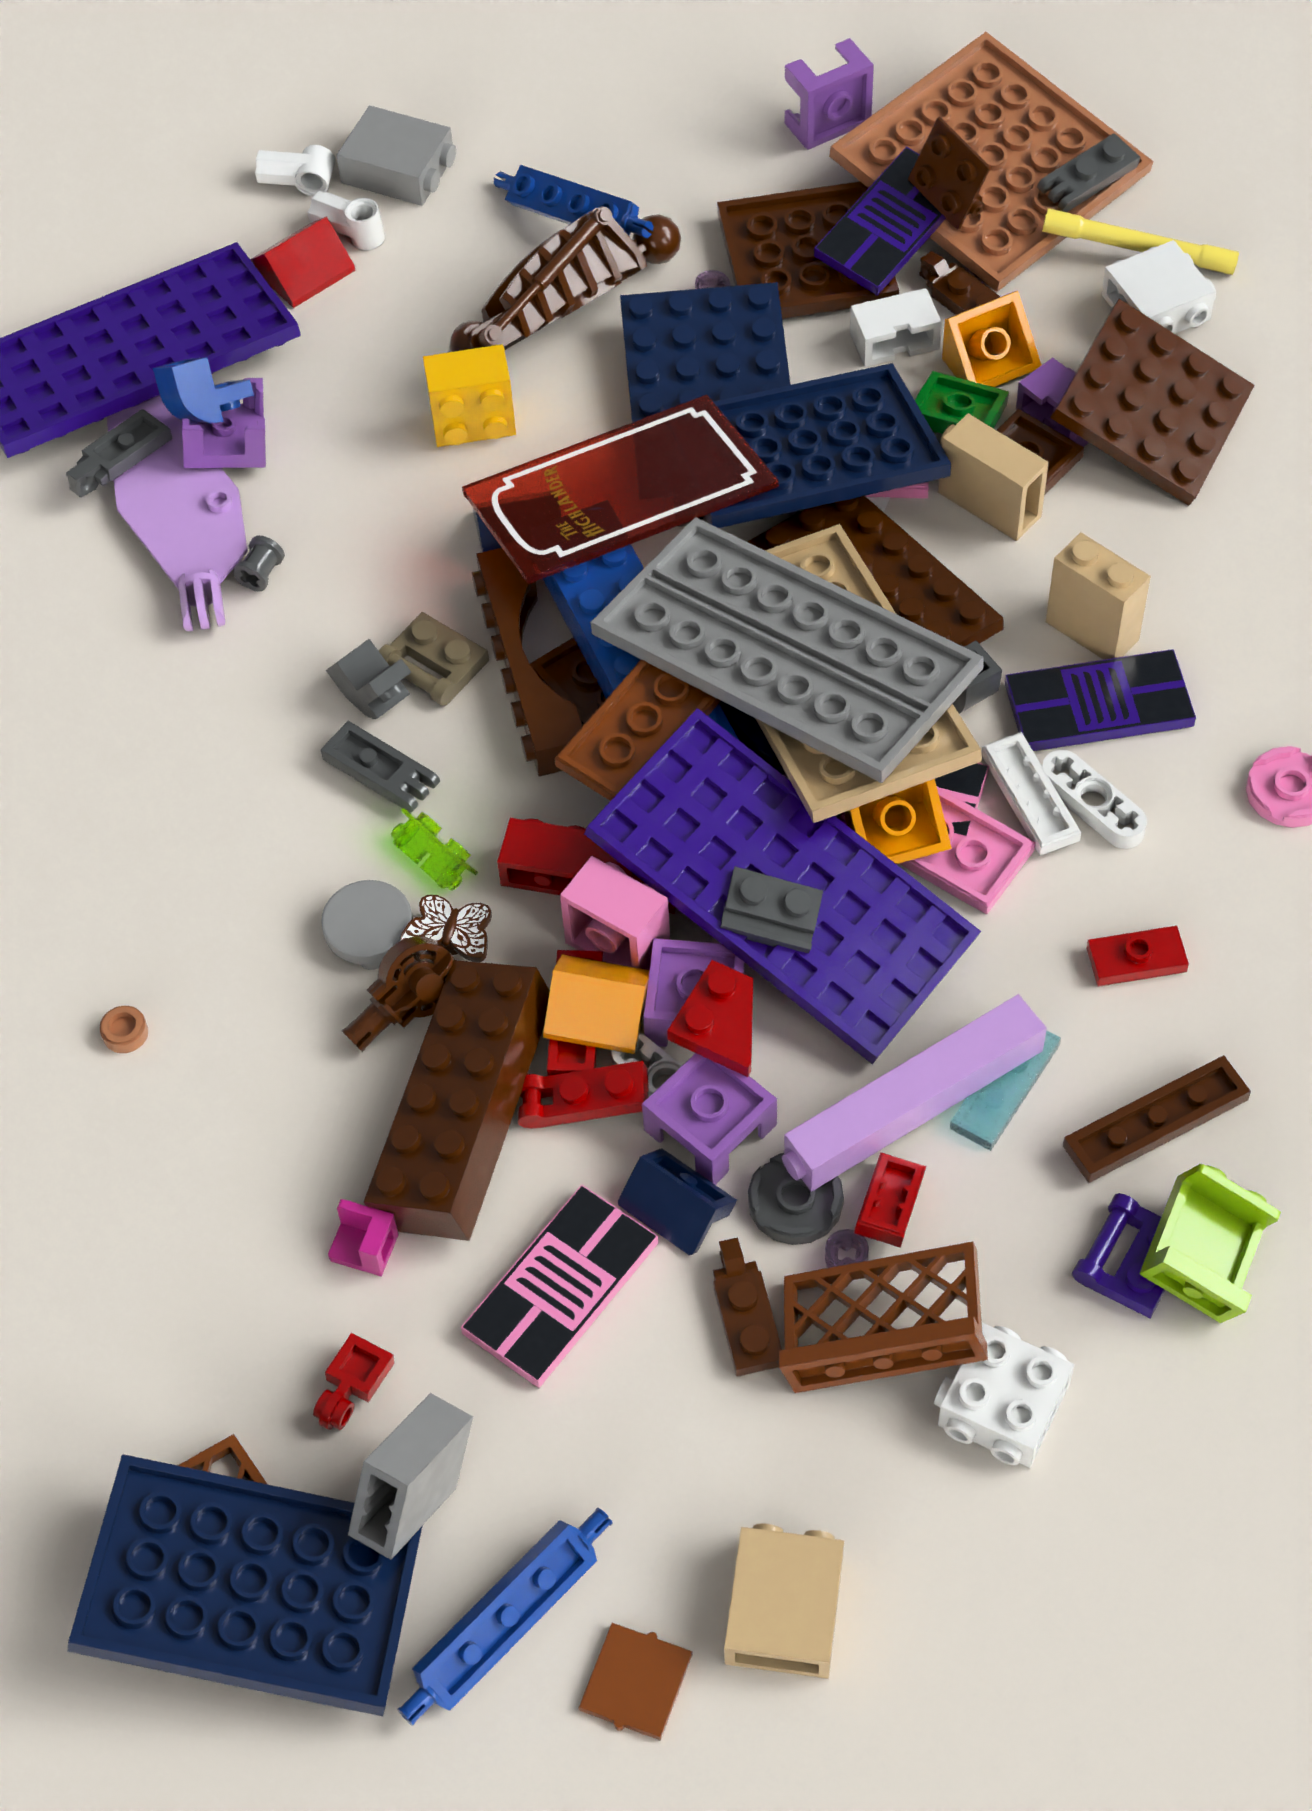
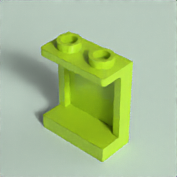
M1199 1164L1177 1176L1139 1274L1219 1323H1223L1247 1311L1252 1295L1243 1290L1242 1287L1264 1229L1278 1221L1281 1211L1268 1204L1261 1194L1245 1190L1227 1179L1225 1173L1220 1169Z

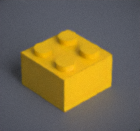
M503 344L423 356L437 447L516 435L511 382Z

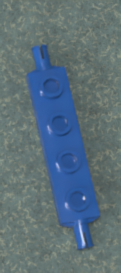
M523 165L519 166L515 176L500 171L496 174L500 179L494 178V185L497 188L508 190L505 198L507 202L542 216L570 225L595 208L607 207L612 212V217L628 235L635 233L648 238L651 236V233L647 230L653 231V223L638 218L639 207L629 200Z
M597 1507L578 1529L559 1520L412 1668L420 1688L397 1709L410 1725L413 1726L434 1703L450 1711L597 1562L592 1543L613 1524L612 1520L608 1518L609 1516L602 1509Z

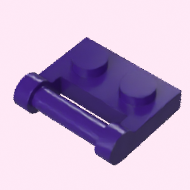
M1117 1193L1113 1196L1108 1206V1211L1110 1212L1086 1258L1079 1259L1072 1271V1276L1083 1286L1151 1319L1165 1289L1141 1276L1139 1273L1161 1216L1141 1207L1130 1196ZM1126 1224L1139 1229L1115 1276L1104 1272L1102 1268Z

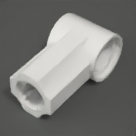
M310 145L302 153L259 150L256 157L257 183L296 186L301 193L313 197L318 190L321 192L327 191L335 165V157L329 149L320 145Z
M319 190L311 198V205L308 210V217L311 223L327 216L335 232L349 236L353 246L360 250H372L383 243L385 233L376 201L370 198H357L350 201Z

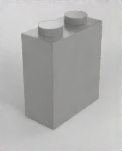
M369 105L336 155L340 180L342 184L423 206L430 193L437 190L440 177L445 169L451 167L455 160L456 146L452 143L451 127Z
M430 1393L364 1460L348 1535L391 1560L456 1490L473 1416Z

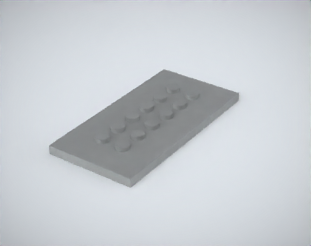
M696 517L591 621L593 635L880 783L885 781L983 670V656Z

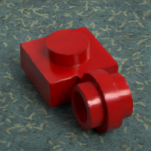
M351 1333L325 1371L326 1381L338 1388L334 1392L327 1389L319 1397L313 1410V1416L319 1419V1425L328 1430H331L333 1427L339 1430L343 1429L348 1423L355 1406L353 1402L348 1400L351 1394L369 1403L394 1365V1355Z

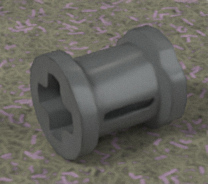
M255 536L249 543L250 551L244 561L238 562L234 567L233 575L244 587L250 588L253 591H263L268 585L270 572L274 566L281 564L285 554L281 546L274 540L265 536Z

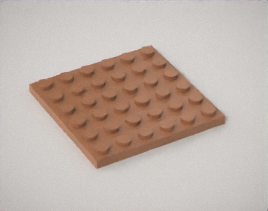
M984 32L831 145L829 154L830 158L869 188L906 146L920 154L937 117H941L991 169L978 193L982 197V203L984 204L983 211L976 217H973L971 214L967 215L959 230L945 219L929 238L996 292L1067 238L1042 232L1047 208L1061 211L1058 208L1060 201L1053 203L1048 198L1050 191L1042 193L1037 188L1042 178L1115 133L1140 156L1137 168L1067 212L1080 215L1085 219H1091L1151 171L1153 160L987 32Z

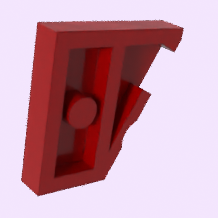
M711 960L668 1028L667 1040L748 1077L751 1073L753 978Z

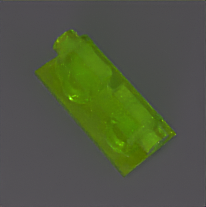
M404 807L400 810L409 820L405 824L400 823L394 827L391 832V837L394 838L393 844L416 864L429 853L430 856L420 868L440 888L456 889L462 882V876L460 875L465 869L474 875L478 874V871L467 862L471 854L453 838H450L447 843L437 834L442 830V827L423 811L416 817Z

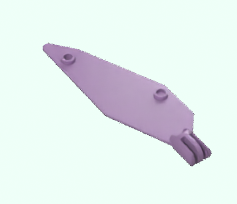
M160 395L137 406L129 407L107 417L109 432L143 409L169 427L172 434V440L114 479L116 508L180 591L183 628L186 631H194L191 606H196L201 629H209L208 605L212 603L218 627L225 625V615L220 584L248 552L239 489L222 468H184L182 420L176 418L168 411Z

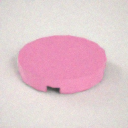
M1292 746L1273 748L1261 754L1255 760L1248 774L1246 793L1250 805L1261 817L1276 825L1294 828L1312 824V755L1300 752L1301 748Z

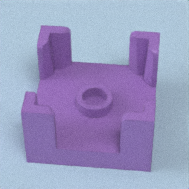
M850 38L835 45V49L845 59L847 64L816 76L801 59L785 65V80L800 97V114H794L790 109L785 110L784 123L807 150L849 133L872 116L874 64Z
M263 378L243 379H250L254 396L244 398L243 404L239 408L222 411L224 422L190 423L189 419L182 418L184 468H266Z
M654 938L644 1011V1035L657 1046L666 1047L668 1045V1028L711 960L745 974V962L722 944Z
M696 1053L642 1103L644 1131L659 1143L664 1140L663 1130L695 1156V1171L715 1185L729 1171V1154L757 1126L758 1137L763 1139L777 1125V1098L750 1076L746 1077Z

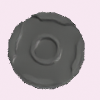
M780 1153L770 1158V1162L762 1168L760 1166L752 1176L748 1189L750 1215L759 1230L775 1241L790 1245L812 1243L826 1236L839 1221L844 1204L842 1182L839 1176L811 1192L802 1179L796 1181L788 1173L782 1161L784 1153Z

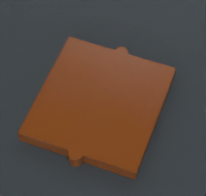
M612 1623L583 1695L579 1711L614 1723L615 1729L618 1731L628 1728L661 1741L693 1651L659 1640L655 1632H649L646 1635Z

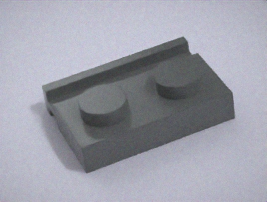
M734 867L720 928L747 936V940L772 947L779 945L809 954L823 890Z

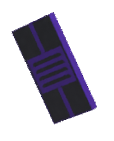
M907 146L814 248V257L877 296L946 219L908 180L920 154Z
M1174 649L1013 673L1005 676V687L1018 733L1022 732L1033 751L1194 727L1196 721L1194 709Z

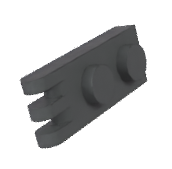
M1113 133L1042 178L1037 188L1042 193L1050 191L1048 198L1053 203L1060 201L1058 208L1063 212H1068L1137 168L1140 156Z
M347 721L320 749L324 761L408 812H413L418 807V802L414 797L424 800L429 795V790L426 786L434 789L440 783V778L436 773L350 721Z

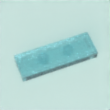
M1046 1030L1043 1051L968 1096L952 1118L950 1129L991 1151L1060 1046L1061 1037Z

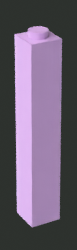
M1017 994L784 1134V1155H782V1161L785 1168L796 1181L802 1179L811 1192L1041 1053L1044 1048L1047 1027L1021 996Z

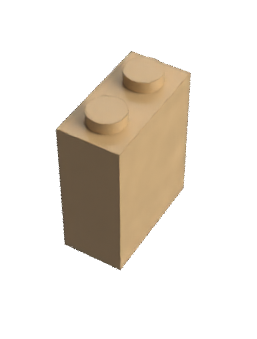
M969 413L956 425L952 424L944 431L940 445L951 462V476L939 479L938 493L1017 541L1042 517L1049 462Z
M1080 532L1054 557L1046 623L1103 660L1123 657L1140 639L1151 576Z
M766 1523L755 1524L753 1528L741 1527L724 1646L725 1665L829 1679L843 1564L844 1540L835 1539L832 1534L820 1530H809L804 1535L786 1533L779 1526Z

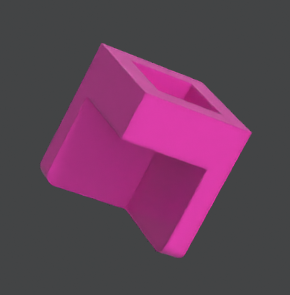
M340 1199L337 1211L341 1224L328 1252L330 1261L382 1277L399 1235L394 1214Z

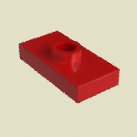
M1177 925L1089 939L1087 941L1086 949L1097 987L1185 973L1188 970L1189 962Z
M880 1152L854 1233L901 1248L926 1166Z

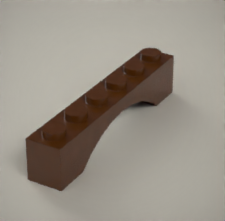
M520 544L476 553L478 571L472 572V580L477 597L484 595L486 603L481 604L486 628L494 627L496 635L491 636L496 661L504 660L506 668L500 669L506 694L514 693L516 699L515 702L510 703L516 728L524 726L526 735L520 737L526 762L534 760L539 777L561 772L562 770L555 766L554 758L581 729L582 722L577 706L559 696L540 679L529 664L522 648L523 633L528 617L538 601L535 572L528 550Z

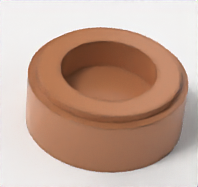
M118 1006L103 1016L100 1022V1033L105 1045L111 1051L130 1053L144 1044L148 1037V1026L144 1015L137 1008Z

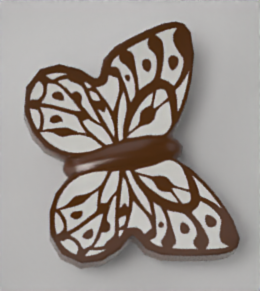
M426 895L421 898L419 907L422 917H415L407 924L401 934V941L416 936L428 937L437 941L452 955L459 954L461 957L472 962H482L485 960L488 949V937L484 929L491 922L492 911L488 905L471 903L458 910L457 908L453 909L448 900L438 895Z

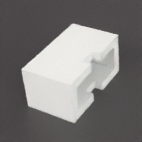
M927 288L851 306L850 335L864 367L895 360V354L908 351L909 356H914L940 349L942 321Z

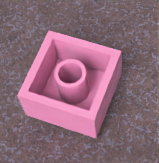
M591 856L560 894L565 943L577 950L603 951V959L606 963L650 970L654 938L670 939L668 898L658 893L646 883L642 884L627 876L625 871L614 863H604Z

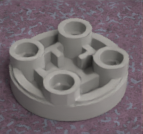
M363 880L346 885L332 895L324 907L321 922L326 943L338 957L351 963L361 964L365 969L375 970L379 968L383 957L389 949L401 941V934L413 917L410 904L399 889L386 882Z

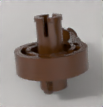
M423 936L406 938L395 944L385 954L380 963L378 979L367 989L372 996L370 999L372 1003L342 1032L363 1052L391 1023L395 1025L398 1022L405 1028L415 1017L422 1018L433 1015L448 972L453 965V960H455L452 954L437 941ZM418 958H420V959H422V960H423V959L432 960V963H431V962H428V961H421V960H419Z

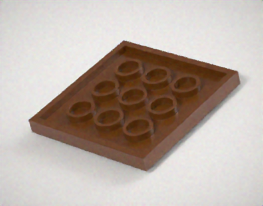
M859 181L717 202V214L735 286L778 282L782 319L851 309L852 305L899 295L895 276L877 296L814 257V248L866 192L868 187Z
M1118 299L1050 418L1189 506L1197 497L1255 385L1123 300Z

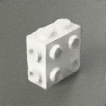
M1173 240L1106 266L1102 296L1111 308L1118 299H1121L1175 334L1190 327L1200 326L1205 321L1211 319L1216 291L1213 283L1205 278L1196 268L1191 256L1188 253H1184Z
M982 1322V1334L987 1342L988 1360L961 1364L954 1380L945 1377L934 1401V1405L940 1407L938 1426L944 1428V1431L951 1438L961 1443L970 1444L975 1442L990 1449L994 1457L1006 1464L1018 1465L1020 1463L1031 1468L1070 1385L1075 1364L1067 1361L1062 1353L1053 1348L1045 1346L1038 1348L1022 1341L1019 1335L1009 1328L1003 1326L991 1327Z

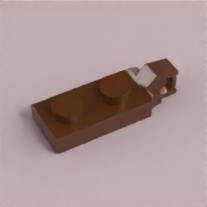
M933 251L920 258L919 275L927 281L926 285L931 290V297L955 315L1000 297L961 266L958 267L953 262L947 264L945 258Z
M738 1237L719 1241L721 1250L719 1255L723 1268L713 1270L715 1280L713 1281V1286L736 1376L779 1367V1350H782L762 1273L758 1271L756 1261L744 1263Z

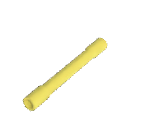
M1047 208L1042 232L1072 239H1086L1138 252H1144L1151 247L1160 246L1174 240L1184 253H1188L1191 256L1194 264L1198 267L1230 275L1234 274L1239 256L1238 251L1207 244L1198 245L1132 230Z

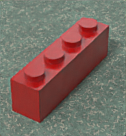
M533 818L525 820L509 819L497 860L501 886L560 895L591 856L604 863H614L622 868L627 876L642 884L645 883L584 835L586 830L584 827L548 824ZM668 902L669 913L675 914L676 907Z

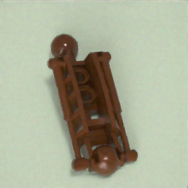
M607 207L593 209L542 242L522 259L504 278L481 310L483 323L479 321L461 323L451 336L448 352L503 344L504 350L555 320L567 316L622 283L621 281L646 268V262L651 264L669 262L680 248L681 235L678 226L671 218L660 214L650 215L642 220L653 223V231L647 230L651 233V236L644 238L633 233L631 239L612 217V212Z

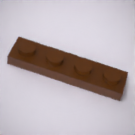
M1223 1055L1064 1137L1063 1147L1084 1178L1090 1183L1248 1101L1251 1090Z

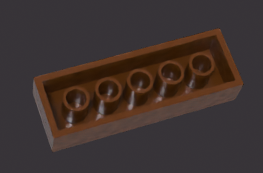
M453 960V965L448 972L364 1199L366 1206L393 1213L398 1232L470 1241L516 1109L525 1076L528 1074L545 1025L550 990L537 967Z

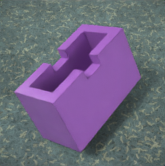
M1052 357L1018 382L1016 410L1018 408L1084 447L1089 442L1050 418L1075 374L1071 368L1065 367Z

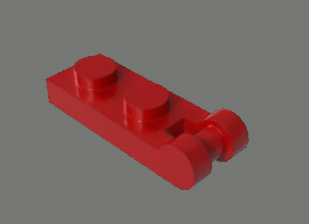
M642 1060L549 1076L527 1074L520 1097L523 1098V1105L518 1108V1124L524 1128L534 1129L643 1112L642 1103L649 1098L648 1068ZM553 1097V1104L541 1105V1098Z

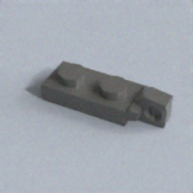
M141 409L82 450L83 456L77 462L78 465L66 472L70 490L81 498L96 490L99 484L103 486L108 484L109 481H113L172 440L171 429L147 411Z

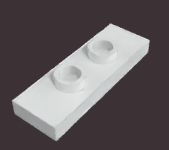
M1022 732L982 746V758L986 765H989V770L1028 837L1036 842L1035 849L1039 856L1080 841V829Z

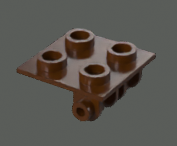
M937 117L908 180L959 230L967 215L971 214L973 217H976L983 211L984 204L982 203V197L978 193L991 167L941 117Z

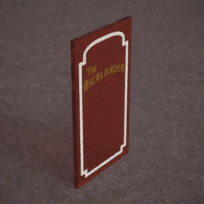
M704 395L462 486L463 496L469 501L520 572L522 578L527 584H530L692 521L695 517L705 516L779 487V480L714 404L712 399L708 395Z

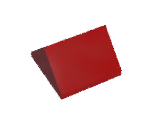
M327 216L306 225L250 259L270 287L293 308L355 271L354 263Z

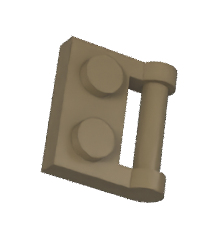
M421 612L390 645L386 644L379 650L389 666L402 658L412 672L404 679L431 694V700L441 706L449 704L489 661L487 649L424 612ZM408 655L445 678L438 679L404 658Z

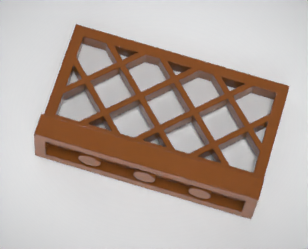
M974 1242L784 1276L785 1349L779 1350V1368L794 1393L988 1360L987 1342L982 1334L978 1257ZM965 1260V1270L952 1284L937 1275L947 1263ZM913 1270L918 1273L919 1276L904 1292L889 1284L901 1271ZM865 1278L872 1283L856 1301L842 1293L853 1280ZM931 1282L944 1290V1293L927 1309L914 1299ZM819 1287L824 1293L808 1310L798 1303V1290ZM884 1291L895 1298L896 1301L879 1318L866 1308ZM836 1299L849 1309L833 1326H830L820 1319L819 1316ZM955 1299L967 1306L968 1317L948 1321L939 1317ZM907 1307L922 1316L913 1327L895 1329L891 1326ZM859 1316L873 1324L863 1336L848 1338L843 1335ZM812 1324L825 1332V1335L816 1344L799 1347L798 1339Z

